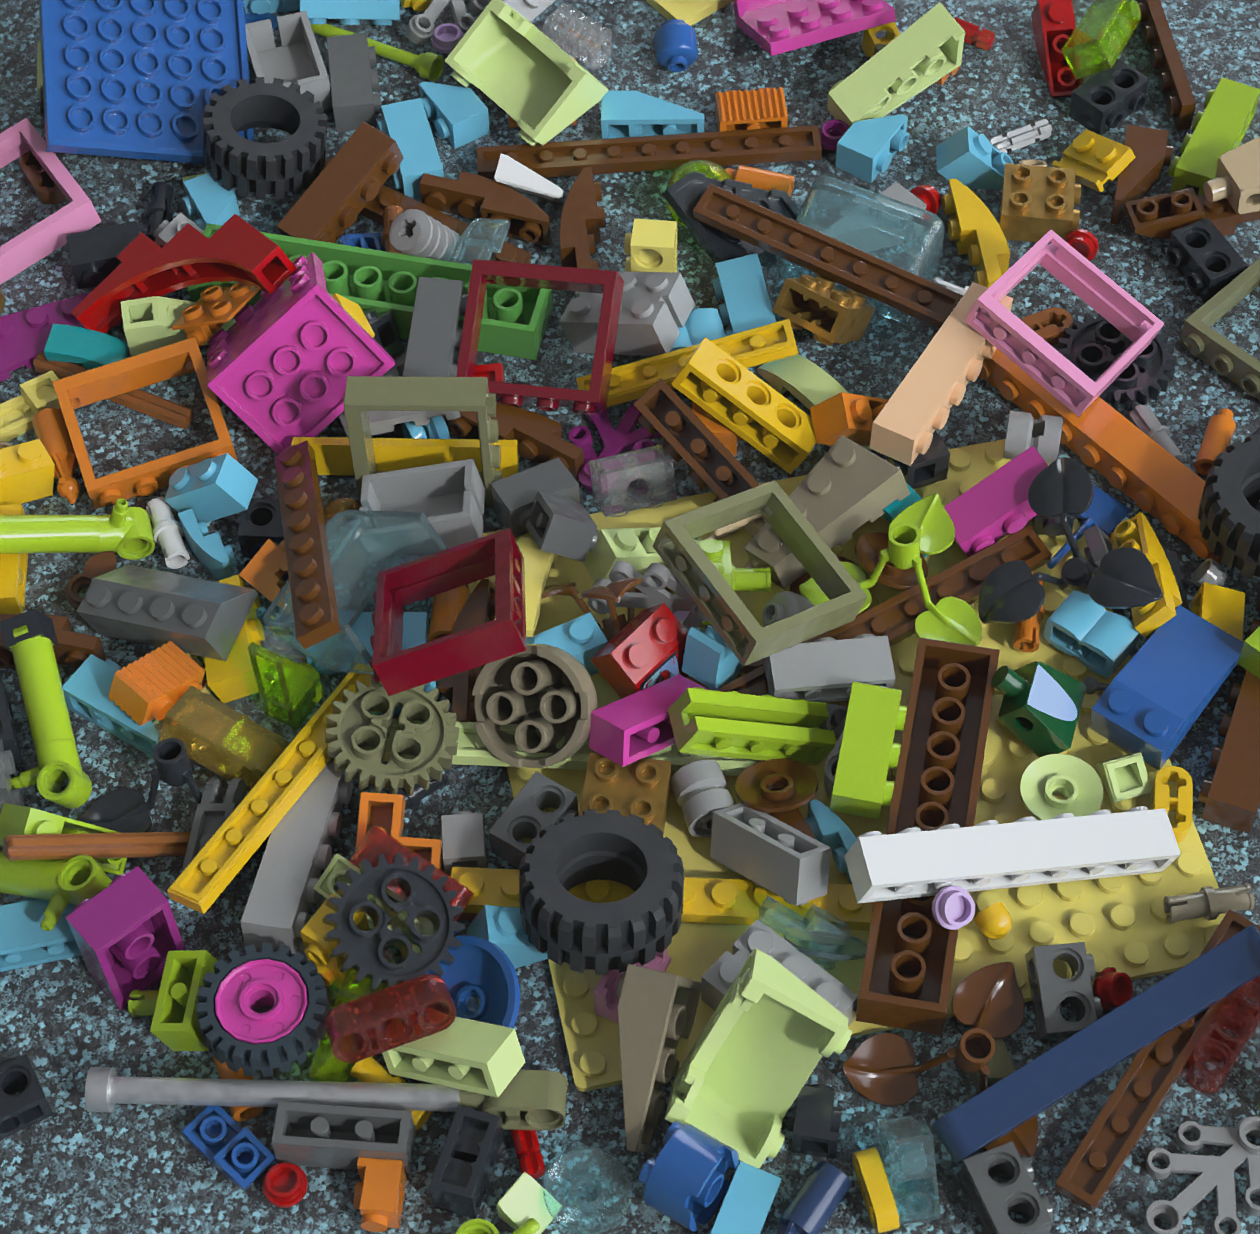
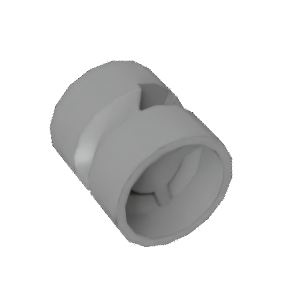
M1010 410L1003 459L1012 460L1031 446H1034L1045 462L1050 465L1058 457L1063 417L1042 414L1038 419H1034L1029 412Z
M713 760L695 761L680 768L670 779V787L677 804L682 808L683 818L689 833L698 838L711 837L713 812L736 804L734 798L727 790V782L720 765Z

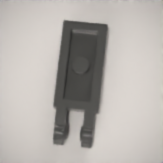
M233 778L229 781L224 803H222L224 791L221 780L208 779L206 781L201 803L197 804L181 873L245 798L247 791L242 778Z

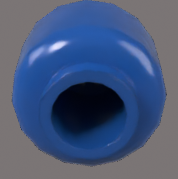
M680 19L668 20L655 31L653 38L655 58L657 63L663 68H668L671 72H682L697 60V35L695 29L686 24L685 21Z

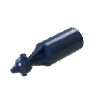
M819 1161L779 1218L777 1234H819L851 1187L850 1179L834 1165L825 1161Z

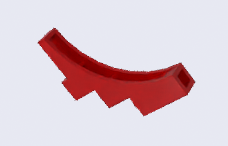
M236 214L225 222L209 239L187 223L162 248L145 234L140 233L116 256L121 264L70 313L84 328L105 334L122 320L120 301L153 296L161 297L191 285L213 281H233L253 285L271 295L297 268L276 243Z

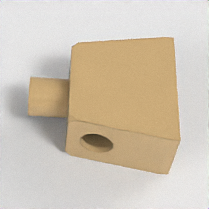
M1260 136L1219 157L1216 178L1204 182L1203 186L1205 196L1209 202L1227 198L1234 211L1238 214L1260 211Z

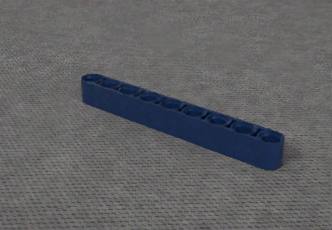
M1254 924L1245 928L934 1122L931 1126L955 1164L974 1155L1260 975V932Z

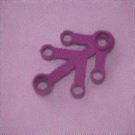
M638 399L632 400L633 402L615 431L608 419L609 412L607 408L606 411L596 410L594 411L595 413H586L588 421L595 425L605 446L599 457H597L591 446L593 439L588 427L580 425L569 431L570 443L584 450V465L579 470L578 478L581 485L589 492L603 493L613 486L616 474L637 465L649 464L656 460L658 452L654 441L651 439L663 436L658 431L652 436L645 427L633 431L638 423L637 419L642 415L634 406ZM633 447V453L616 459L620 452Z

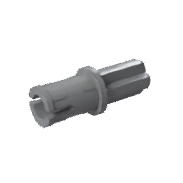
M1139 404L1135 406L1134 410L1129 413V418L1133 424L1183 463L1185 456L1170 438L1169 428L1161 425L1148 405Z

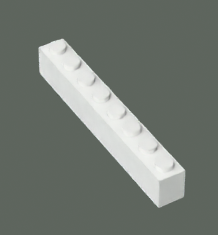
M1139 806L1123 813L1111 814L1110 810H1099L1088 816L1074 817L1072 813H1064L1048 820L1024 817L1013 823L999 824L996 820H989L973 827L960 828L958 824H948L931 831H921L917 827L904 829L897 834L882 835L879 831H871L860 835L844 857L857 903L934 896L939 890L950 885L959 886L968 892L1157 873L1163 872L1181 853L1166 809L1148 810L1145 806Z

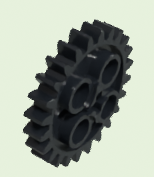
M1086 313L1083 323L1074 319L1072 328L1064 329L1063 337L1058 339L1057 351L1095 382L1133 342L1099 313L1096 319ZM1167 333L1156 335L1151 343L1099 397L1106 403H1111V407L1116 411L1119 404H1124L1129 411H1132L1135 401L1141 405H1147L1148 397L1157 401L1160 391L1167 392L1169 382H1172L1177 356L1173 355L1174 344H1167L1169 335Z
M382 853L376 857L374 868L366 858L363 859L359 864L361 875L349 868L344 874L349 885L338 881L333 887L334 891L341 898L329 897L325 903L335 913L327 914L322 919V923L334 926V930L326 933L323 939L324 941L337 942L338 945L329 956L330 958L344 957L345 962L341 965L339 971L343 973L353 968L356 971L353 984L356 985L364 977L370 979L369 992H373L380 983H384L386 995L391 996L397 984H400L402 991L407 995L413 989V980L421 989H424L429 985L427 973L438 980L444 974L439 963L446 966L454 963V957L447 950H458L462 946V942L452 936L453 934L461 933L465 929L464 924L454 922V918L464 911L463 907L451 906L450 901L458 892L457 890L444 892L442 887L448 877L445 875L434 880L431 877L435 866L433 864L429 865L424 871L419 870V857L417 856L408 865H403L402 855L397 853L393 857L391 864H388ZM394 884L402 888L405 894L403 903H396L388 898L386 895L387 885ZM367 895H373L378 906L367 899ZM363 912L368 914L373 920V929L371 931H362L357 928L353 919L355 913ZM422 916L429 919L433 924V935L426 936L419 933L415 927V918ZM397 917L400 919L401 924L398 928L392 931L389 930L386 924L389 920ZM410 942L420 948V953L417 954L412 950ZM384 945H394L402 953L400 964L389 963L384 958L382 951Z

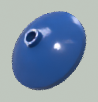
M463 935L454 937L462 942V946L458 950H447L454 957V963L450 966L439 963L444 974L437 980L427 973L429 985L424 989H421L413 980V989L406 996V1007L514 1028L519 1012L520 986L515 968L501 948L486 939ZM480 998V1006H479V1009L477 1010V1009H476V1003H477L478 999Z

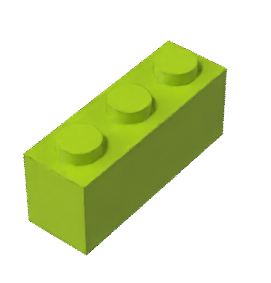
M859 682L852 683L830 803L832 811L879 819L882 805L890 806L894 782L886 780L889 767L897 768L901 744L893 743L895 730L903 731L907 712L906 706L899 705L902 690Z

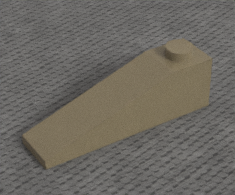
M628 964L626 973H622L619 978L616 992L617 997L620 998L618 1003V1022L627 1150L649 1153L666 1105V1095L662 1092L664 1083H668L672 1076H676L680 1064L679 1060L676 1059V1048L680 1037L688 1039L691 1033L701 994V982Z

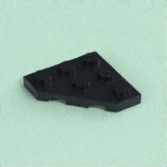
M694 171L667 188L662 194L714 264L755 253L759 256L765 250L694 219L693 210L710 183L802 224L806 220L785 191L771 189L770 191L753 188L752 184L726 178L724 181L705 177L706 174Z

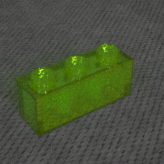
M1096 0L1092 2L1062 49V53L1076 80L1112 68L1142 19L1139 4L1135 0Z

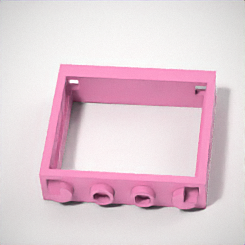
M27 117L0 133V169L24 153L31 151L70 203L0 246V285L67 244L66 235L87 231L102 222L91 200L55 153L46 151L45 140Z
M1052 230L1044 235L977 299L964 319L967 324L1078 417L1139 356L1164 325L1160 319ZM1038 264L1133 342L1095 382L1000 303Z

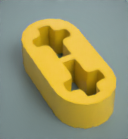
M1166 766L1160 769L1155 778L1152 789V810L1166 809L1167 815L1169 811L1175 812V823L1178 825L1177 828H1172L1177 843L1183 841L1188 836L1191 827L1193 782L1190 774L1183 768ZM1167 782H1175V786L1178 789L1176 798L1170 797V787L1167 785Z
M873 1147L853 1152L852 1159L856 1178L875 1233L880 1234L899 1229L900 1222L896 1203L877 1149Z

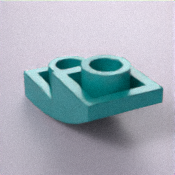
M53 324L44 354L47 361L82 363L84 368L91 370L126 359L129 347L127 342L98 331L70 325Z

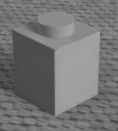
M458 811L452 815H441L443 862L448 879H451L452 867L487 868L483 812Z

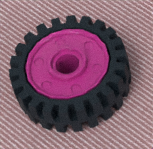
M263 943L262 950L256 951L254 944L246 945L245 954L240 955L237 949L228 953V962L225 963L220 958L214 964L215 973L213 974L208 971L203 978L204 987H199L197 994L198 1003H196L199 1028L209 1051L213 1052L215 1059L221 1064L226 1062L230 1070L238 1072L240 1068H243L245 1075L254 1077L256 1070H261L263 1077L273 1076L274 1068H280L281 1073H285L291 1070V1062L295 1061L298 1066L307 1060L306 1053L309 1051L314 1054L319 1047L318 1039H324L327 1032L326 1024H329V1003L325 984L321 974H318L317 967L311 960L307 963L305 955L298 950L293 955L290 947L280 945L278 951L274 950L272 943ZM260 1006H272L265 1013L254 1012Z

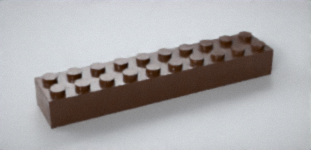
M919 637L886 835L897 834L904 829L913 827L920 828L921 831H931L948 824H958L960 828L974 826L994 692L991 680L997 671L1000 650ZM936 895L874 902L858 997L856 1021L942 1036L959 929H947L935 921L932 913V903Z

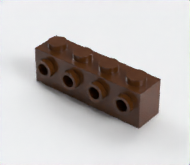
M363 121L277 225L281 235L336 244V240L346 228L351 227L355 223L358 214L364 206L377 196L380 187L387 178L399 169L404 157L396 141Z
M662 378L634 403V406L642 413L637 420L652 436L658 431L667 440L662 447L677 463L684 459L693 468L687 474L702 490L709 486L717 494L713 502L760 486L754 477Z

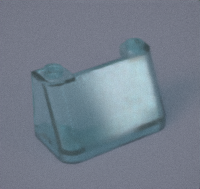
M819 176L809 188L795 220L796 222L932 281L940 268L944 238V224L939 217L929 211L830 176ZM779 257L776 265V277L784 280L786 278H800L801 274L810 276L812 272ZM874 299L875 306L883 317L904 324L909 320L910 315Z

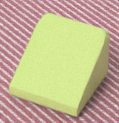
M1141 752L1130 753L1095 763L1097 772L1112 803L1152 792Z
M526 1172L519 1177L497 1203L498 1217L515 1230L520 1225L525 1224L530 1218L536 1219L540 1224V1229L535 1234H541L562 1210L561 1206Z

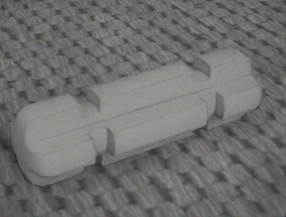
M1042 118L1032 122L1033 126L1026 124L1004 133V137L1002 134L991 137L989 142L1000 152L1007 153V150L1012 152L1036 143L1035 139L1039 142L1050 138L1052 126L1047 119Z

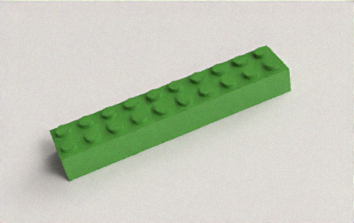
M207 223L203 235L209 239L221 225ZM261 232L276 243L291 262L300 255L306 258L313 252L323 262L326 288L331 296L337 293L358 304L362 310L375 308L376 313L392 311L399 337L403 339H409L419 277L463 281L467 293L469 290L472 265ZM213 281L188 286L190 299L192 302H197L201 298V292L208 287L220 285L221 288L229 287L237 282ZM487 284L477 351L537 360L554 307L552 289ZM260 289L245 306L250 304L253 307L262 298L260 295L262 290Z

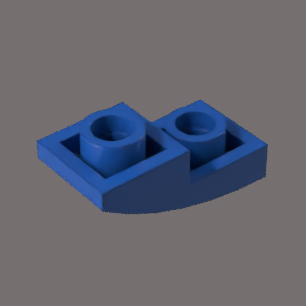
M208 1106L182 1130V1136L215 1168L243 1191L276 1160V1156L246 1127L242 1129L220 1106Z

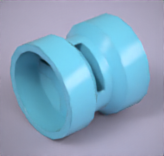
M442 415L430 417L429 424L417 427L414 421L401 423L405 438L450 439L448 427Z

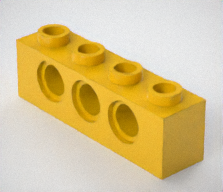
M706 337L687 358L671 383L673 387L789 474L804 461L816 444L812 417Z

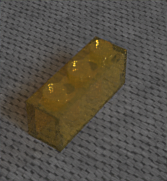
M192 685L165 715L159 738L160 741L168 738L181 740L186 746L189 758L229 781L233 778H242L248 792H250L291 743L281 735L273 733L251 720L245 714L233 710L216 700L212 695L204 693Z

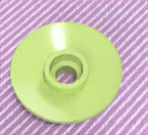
M1050 754L1040 757L1025 769L1021 777V800L1028 812L1037 820L1052 819L1064 813H1072L1074 817L1088 816L1100 809L1103 800V785L1098 773L1087 762L1072 755ZM1062 795L1066 800H1060L1053 796Z

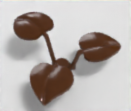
M642 577L620 579L609 583L607 586L593 587L581 593H578L575 588L577 587L576 582L545 586L541 599L552 595L571 596L584 615L591 611L583 598L606 600L610 617L602 620L603 627L600 626L595 617L594 619L609 642L635 618V608L627 607V620L625 614L617 615L614 602L619 603L626 592L642 593L634 586L642 583L643 579Z
M1001 962L985 966L969 975L959 984L952 997V1013L959 1023L972 1026L973 1029L964 1033L955 1044L954 1049H949L946 1053L925 1063L914 1065L915 1051L907 1040L893 1033L876 1034L865 1040L843 1064L842 1070L850 1085L861 1096L876 1104L891 1107L900 1106L912 1100L918 1093L919 1085L915 1074L923 1073L946 1061L954 1060L958 1067L964 1071H978L980 1091L986 1090L988 1088V1074L990 1073L987 1063L994 1056L996 1050L994 1039H1003L1014 1034L1024 1019V999L1016 979L1013 963ZM1037 1115L989 1144L983 1150L988 1151L1013 1141L1019 1155L1025 1154L1027 1158H1031L1035 1154L1038 1144Z

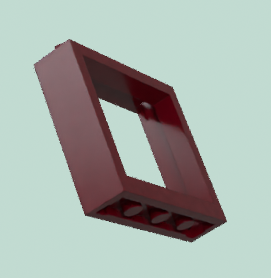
M473 259L456 377H474L487 284L603 294L589 391L488 381L489 393L496 394V400L500 401V404L522 408L523 403L536 404L537 409L551 412L558 411L559 407L573 408L572 412L583 415L594 413V410L606 411L624 280L619 273L608 270Z
M510 528L378 572L377 591L373 592L376 609L371 615L374 625V635L370 636L373 659L369 660V664L374 671V681L382 683L388 696L527 651L524 557ZM495 575V620L402 651L405 605Z

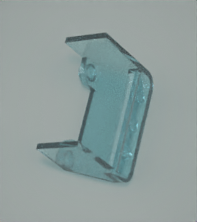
M346 510L336 514L326 523L325 527L341 632L304 650L296 639L289 579L264 615V623L276 637L330 671L373 674L374 671L369 664V660L373 658L351 628L373 596V592L377 590L378 572L448 549L423 512Z

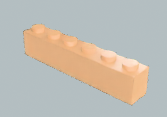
M973 282L874 420L870 449L911 466L919 453L924 455L932 442L933 432L936 429L942 430L947 422L952 405L958 406L960 404L968 382L976 381L982 369L983 360L985 358L990 359L996 351L994 345L964 321L977 299L988 289L987 287ZM1005 296L1000 303L1011 311L1013 298Z

